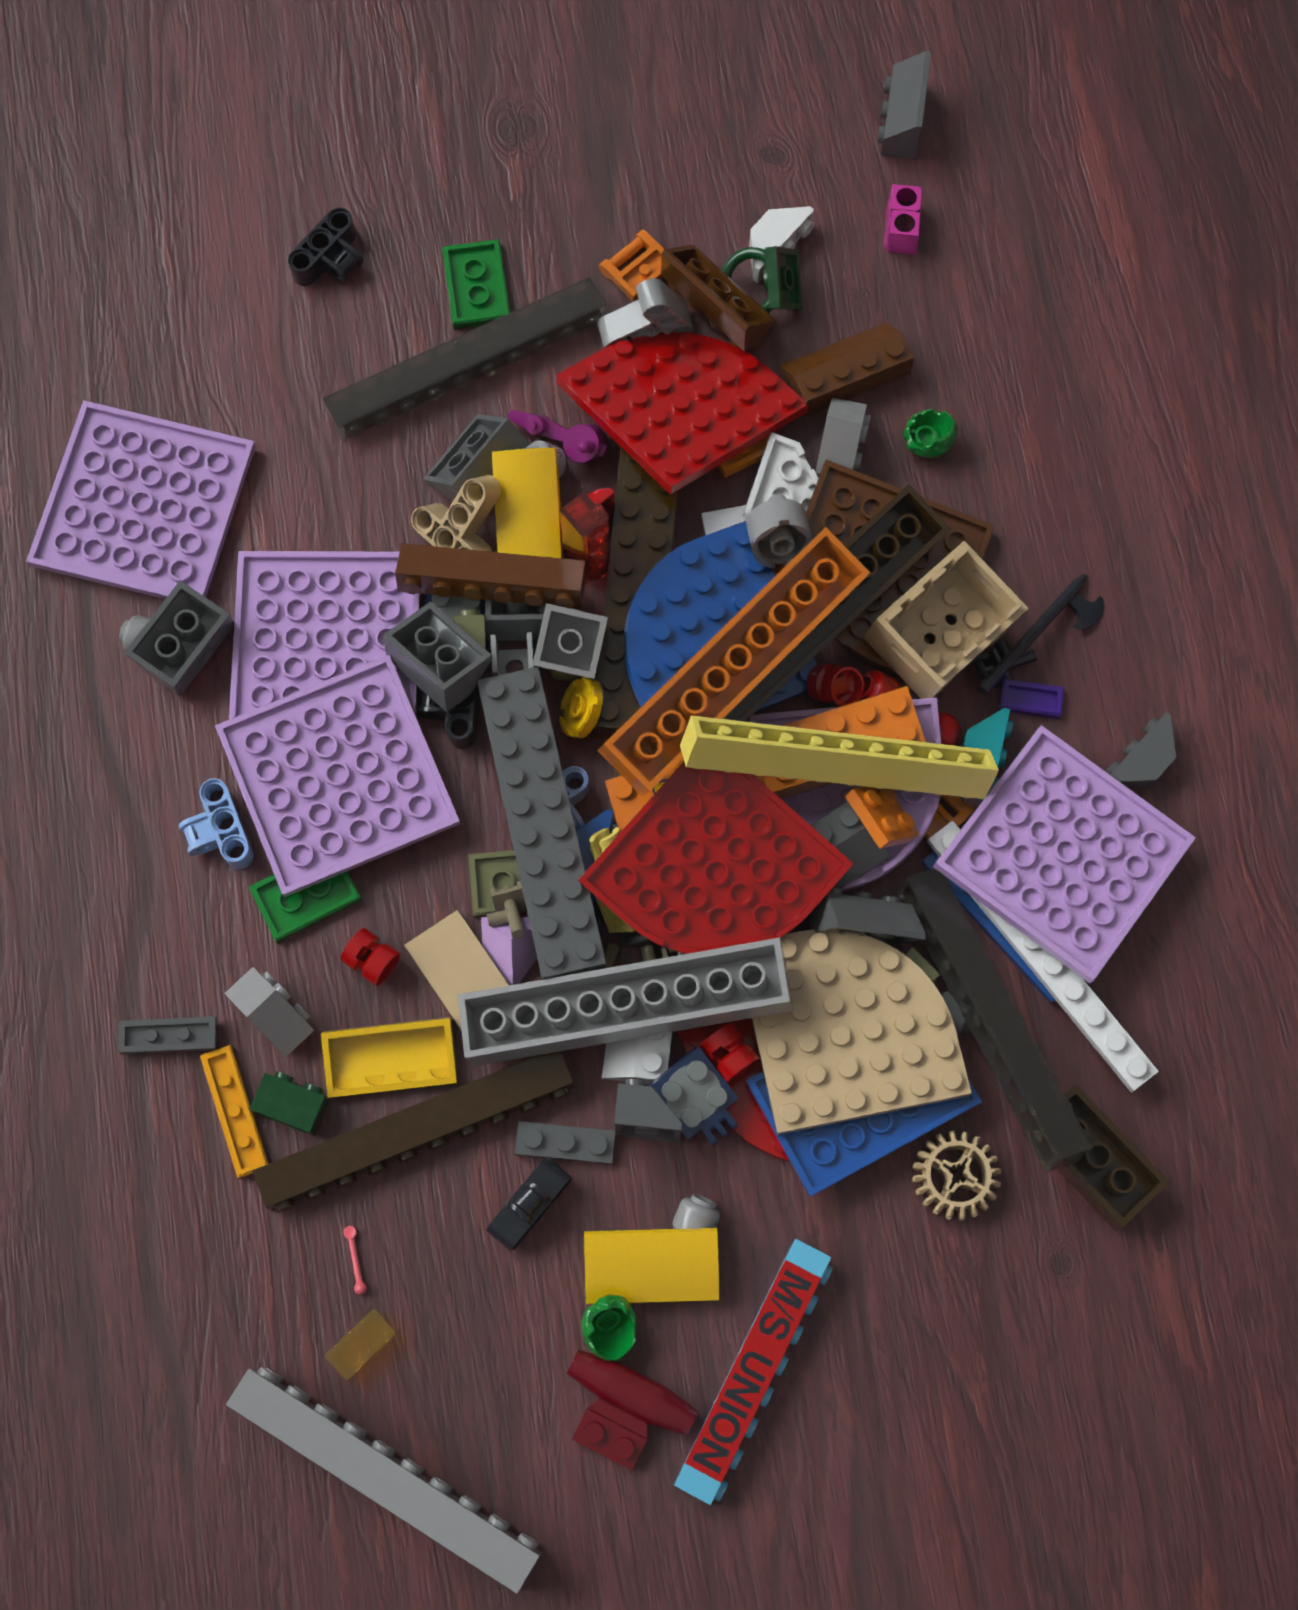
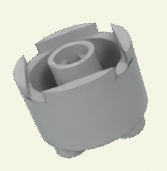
M782 494L771 496L768 501L755 507L745 518L754 558L765 567L776 568L775 564L784 563L786 566L812 541V533L806 510L800 503L787 499Z

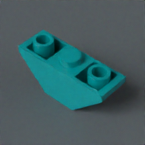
M1003 708L969 728L963 738L962 747L990 750L997 767L1003 768L1007 755V750L1002 749L1004 738H1010L1013 721L1008 720L1010 709ZM995 777L989 792L996 785L1000 778ZM977 798L980 803H982L984 800Z

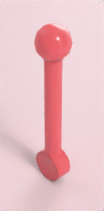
M348 1226L344 1229L343 1234L349 1241L356 1279L354 1291L356 1294L362 1295L367 1291V1285L362 1280L355 1243L357 1230L353 1226Z

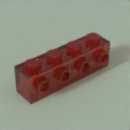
M584 492L560 509L564 558L585 561L587 584L593 579L594 581L601 579L608 572L610 555L608 531H610V528L608 526L609 515L600 503L595 505Z

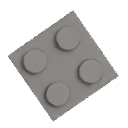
M546 603L533 665L595 679L608 617Z

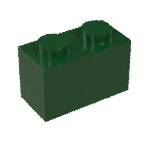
M276 1071L274 1076L264 1073L249 1109L255 1114L315 1136L329 1103V1099L322 1095L324 1089L307 1082L304 1087L292 1083L293 1077Z

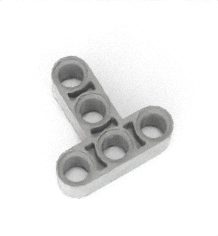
M656 278L644 280L636 286L639 300L603 316L597 323L604 348L621 340L629 341L628 338L635 340L634 337L646 335L653 337L661 332L666 335L670 334V332L692 333L694 329L686 301L664 282Z

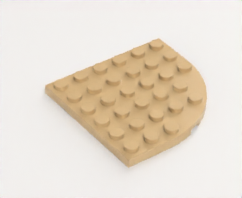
M814 929L789 933L780 937L784 948L794 1011L752 1018L777 1135L948 1101L972 1094L951 1013L935 984L910 958L880 940L867 935L860 936L857 933H844L842 935L839 934L840 930L816 933Z

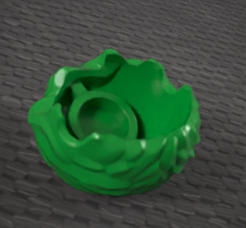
M928 409L918 414L916 413L910 418L903 431L906 447L919 457H939L954 445L958 436V424L952 415L946 411L941 413L934 409Z
M609 1294L600 1297L586 1309L581 1321L582 1335L585 1344L594 1355L605 1361L616 1362L627 1355L636 1342V1315L626 1298Z

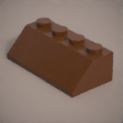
M694 244L663 250L661 254V275L669 282V287L688 299L689 305L694 310L702 312L709 319L712 327L726 334L733 346L739 347L743 351L758 348L776 322V319Z
M885 322L781 364L779 369L787 385L803 399L805 404H808L807 413L803 414L805 417L830 407L832 397L847 400L910 374L914 355L903 334Z

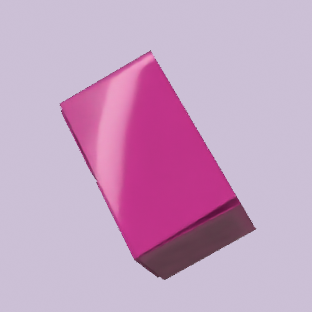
M892 185L886 207L884 248L888 252L917 255L922 187ZM898 201H907L915 203L911 206H903L899 204ZM901 214L912 216L915 220V227L909 232L899 231L894 224L896 217Z

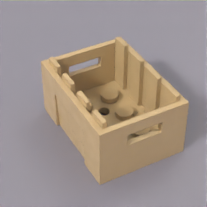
M963 541L874 621L863 638L921 699L934 698L980 653L1004 635L1029 608L975 551ZM947 615L954 616L956 619L954 625L946 622L945 617ZM924 635H932L934 643L927 644L924 641Z

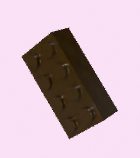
M1076 1084L1023 1133L1115 1231L1124 1228L1170 1183Z

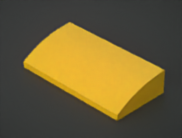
M530 448L492 452L493 476L499 481L501 486L500 497L495 503L498 552L564 559L557 448Z
M451 1017L332 1030L321 1033L328 1098L457 1083Z
M717 1228L584 1231L586 1304H594L597 1299L609 1294L622 1296L629 1303L719 1300Z

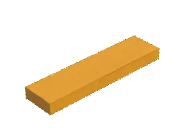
M228 1045L200 1055L237 1178L241 1179L252 1175V1170L269 1164L254 1113L249 1109L251 1104L233 1046Z

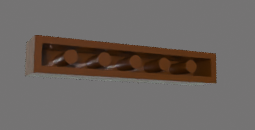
M401 543L395 576L398 591L408 594L420 593L437 595L439 597H461L470 600H493L501 603H524L531 606H546L547 603L569 609H581L586 584V563L584 560Z

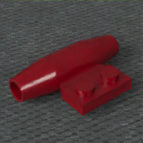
M580 1349L576 1352L566 1373L599 1398L587 1407L572 1440L631 1471L648 1439V1424L687 1436L699 1412L659 1382L618 1361H605L593 1353Z

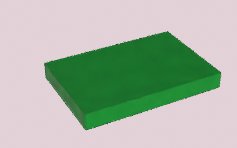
M499 239L443 246L442 253L453 329L511 322Z
M348 871L286 897L282 895L274 874L248 887L276 943L362 901Z

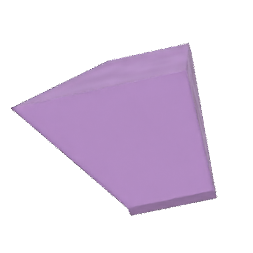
M482 917V947L509 985L519 984L537 960L529 917H520L524 930V936L520 939L512 938L508 922L489 927L487 917Z

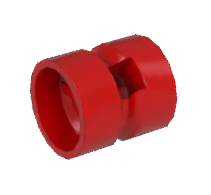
M823 663L813 667L807 678V690L809 696L814 701L845 706L860 700L864 691V680L862 674L856 668Z
M364 927L348 942L341 954L340 961L354 971L361 969L362 977L378 987L392 973L400 960L401 953L388 943L379 944V937ZM370 951H373V952L369 955V957L367 958V960H365V958L368 956V954L370 953Z
M730 1022L714 1032L700 1045L707 1058L718 1063L716 1070L726 1083H730L740 1077L760 1060L752 1046L742 1042L744 1035L734 1022Z

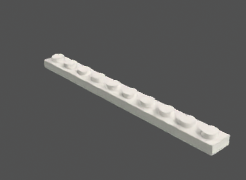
M951 821L931 836L927 843L940 858L960 832V829L954 821ZM971 896L1131 1093L1159 1072L1082 977Z

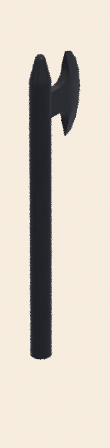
M1082 574L1074 579L981 681L977 686V691L981 695L988 694L1067 605L1072 607L1078 615L1077 622L1072 626L1076 629L1089 628L1099 620L1104 610V600L1101 595L1096 601L1089 602L1078 593L1083 588L1087 579L1086 574Z

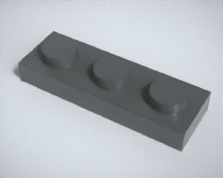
M216 1016L119 1021L118 1053L121 1055L211 1051L218 1049V1018Z
M518 1121L515 1155L546 1158L548 1156L550 1159L612 1165L615 1131Z

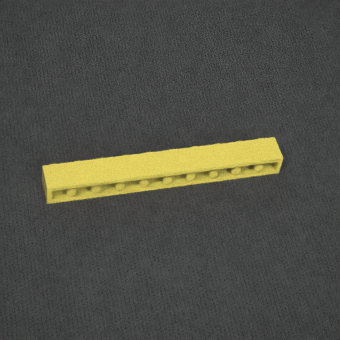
M692 715L680 744L685 766L695 769L830 782L849 786L858 785L878 789L886 788L907 792L914 791L964 798L985 799L999 771L992 753L988 749Z

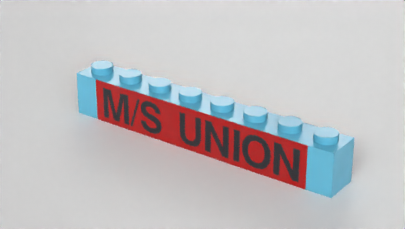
M798 1239L793 1241L674 1486L709 1505L712 1504L714 1499L720 1502L728 1486V1482L723 1479L729 1467L733 1470L736 1469L744 1451L740 1450L739 1446L744 1436L749 1439L751 1438L759 1422L758 1419L754 1418V1415L759 1405L766 1407L774 1391L773 1388L769 1387V1384L774 1374L779 1377L781 1376L789 1358L784 1356L789 1343L794 1346L797 1344L804 1329L799 1326V1323L804 1313L810 1316L819 1298L813 1294L819 1283L826 1284L833 1267L828 1265L831 1259L830 1256Z

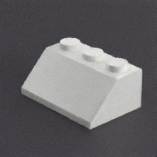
M672 1032L606 1043L602 1079L626 1082V1079H638L646 1081L648 1085L668 1070Z

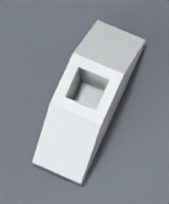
M810 206L769 209L750 229L749 247L765 249V247L778 246L794 249L796 242L801 237H807L814 227V209ZM751 259L753 281L758 284L764 278L766 264L760 260Z

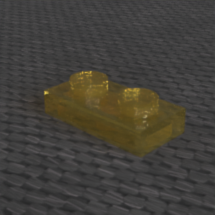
M373 1308L324 1357L346 1381H349L397 1332Z

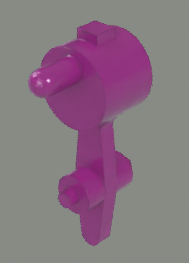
M510 410L508 412L509 420L525 428L528 433L563 441L565 453L575 462H592L607 455L610 446L608 445L607 435L601 427L595 424H580L567 429L552 421L546 415H536L519 410Z

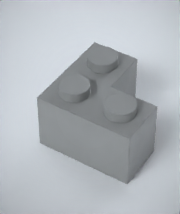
M832 397L815 473L820 474L826 459L859 471L862 453H858L857 448L859 442L865 443L871 417L870 415H865L867 404Z
M252 967L224 993L285 1057L314 1031L306 1022L310 1017L298 1003L292 1007L287 1002L291 995L267 971L261 975Z

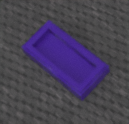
M1005 679L1001 684L998 711L1007 708L1010 709L1011 713L1060 719L1064 687Z

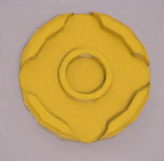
M587 677L577 678L565 691L560 708L564 709V717L560 716L559 723L562 731L567 736L584 738L595 727L603 704V691L597 680Z

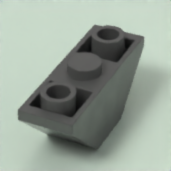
M1165 712L1160 719L1154 716L1142 730L1146 733L1142 740L1139 742L1135 738L1123 751L1127 757L1121 763L1115 760L1105 772L1130 790L1150 789L1176 759L1172 718L1168 712Z

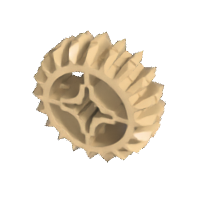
M949 1131L947 1136L948 1142H946L941 1133L937 1134L935 1139L938 1146L928 1140L924 1145L929 1153L919 1150L917 1153L918 1158L924 1161V1163L915 1162L912 1166L914 1170L922 1172V1175L912 1177V1182L914 1183L923 1182V1186L918 1188L915 1193L916 1195H922L925 1192L928 1194L929 1197L922 1204L926 1207L934 1201L937 1204L933 1209V1214L938 1215L942 1208H946L945 1219L950 1220L954 1210H956L959 1221H962L966 1217L965 1209H967L969 1215L974 1218L978 1216L976 1205L983 1211L989 1208L984 1197L992 1201L997 1197L989 1188L995 1189L1001 1186V1182L991 1179L992 1176L1001 1174L1000 1168L991 1169L990 1164L995 1163L998 1158L995 1155L987 1159L985 1153L991 1148L988 1144L982 1147L981 1150L976 1147L980 1142V1137L975 1136L971 1143H968V1132L963 1131L959 1141H957L955 1131ZM946 1150L964 1151L959 1160L954 1163L948 1162L945 1159L941 1161L936 1158L939 1153ZM972 1157L981 1169V1184L977 1182L978 1179L970 1172L969 1166ZM964 1162L960 1177L964 1179V1182L962 1183L959 1180L950 1187L953 1174L949 1172V1169L951 1168L954 1171ZM931 1167L935 1168V1172L939 1173L944 1180L941 1194H939L932 1183ZM957 1188H963L967 1191L972 1190L977 1193L969 1201L955 1202L949 1200Z

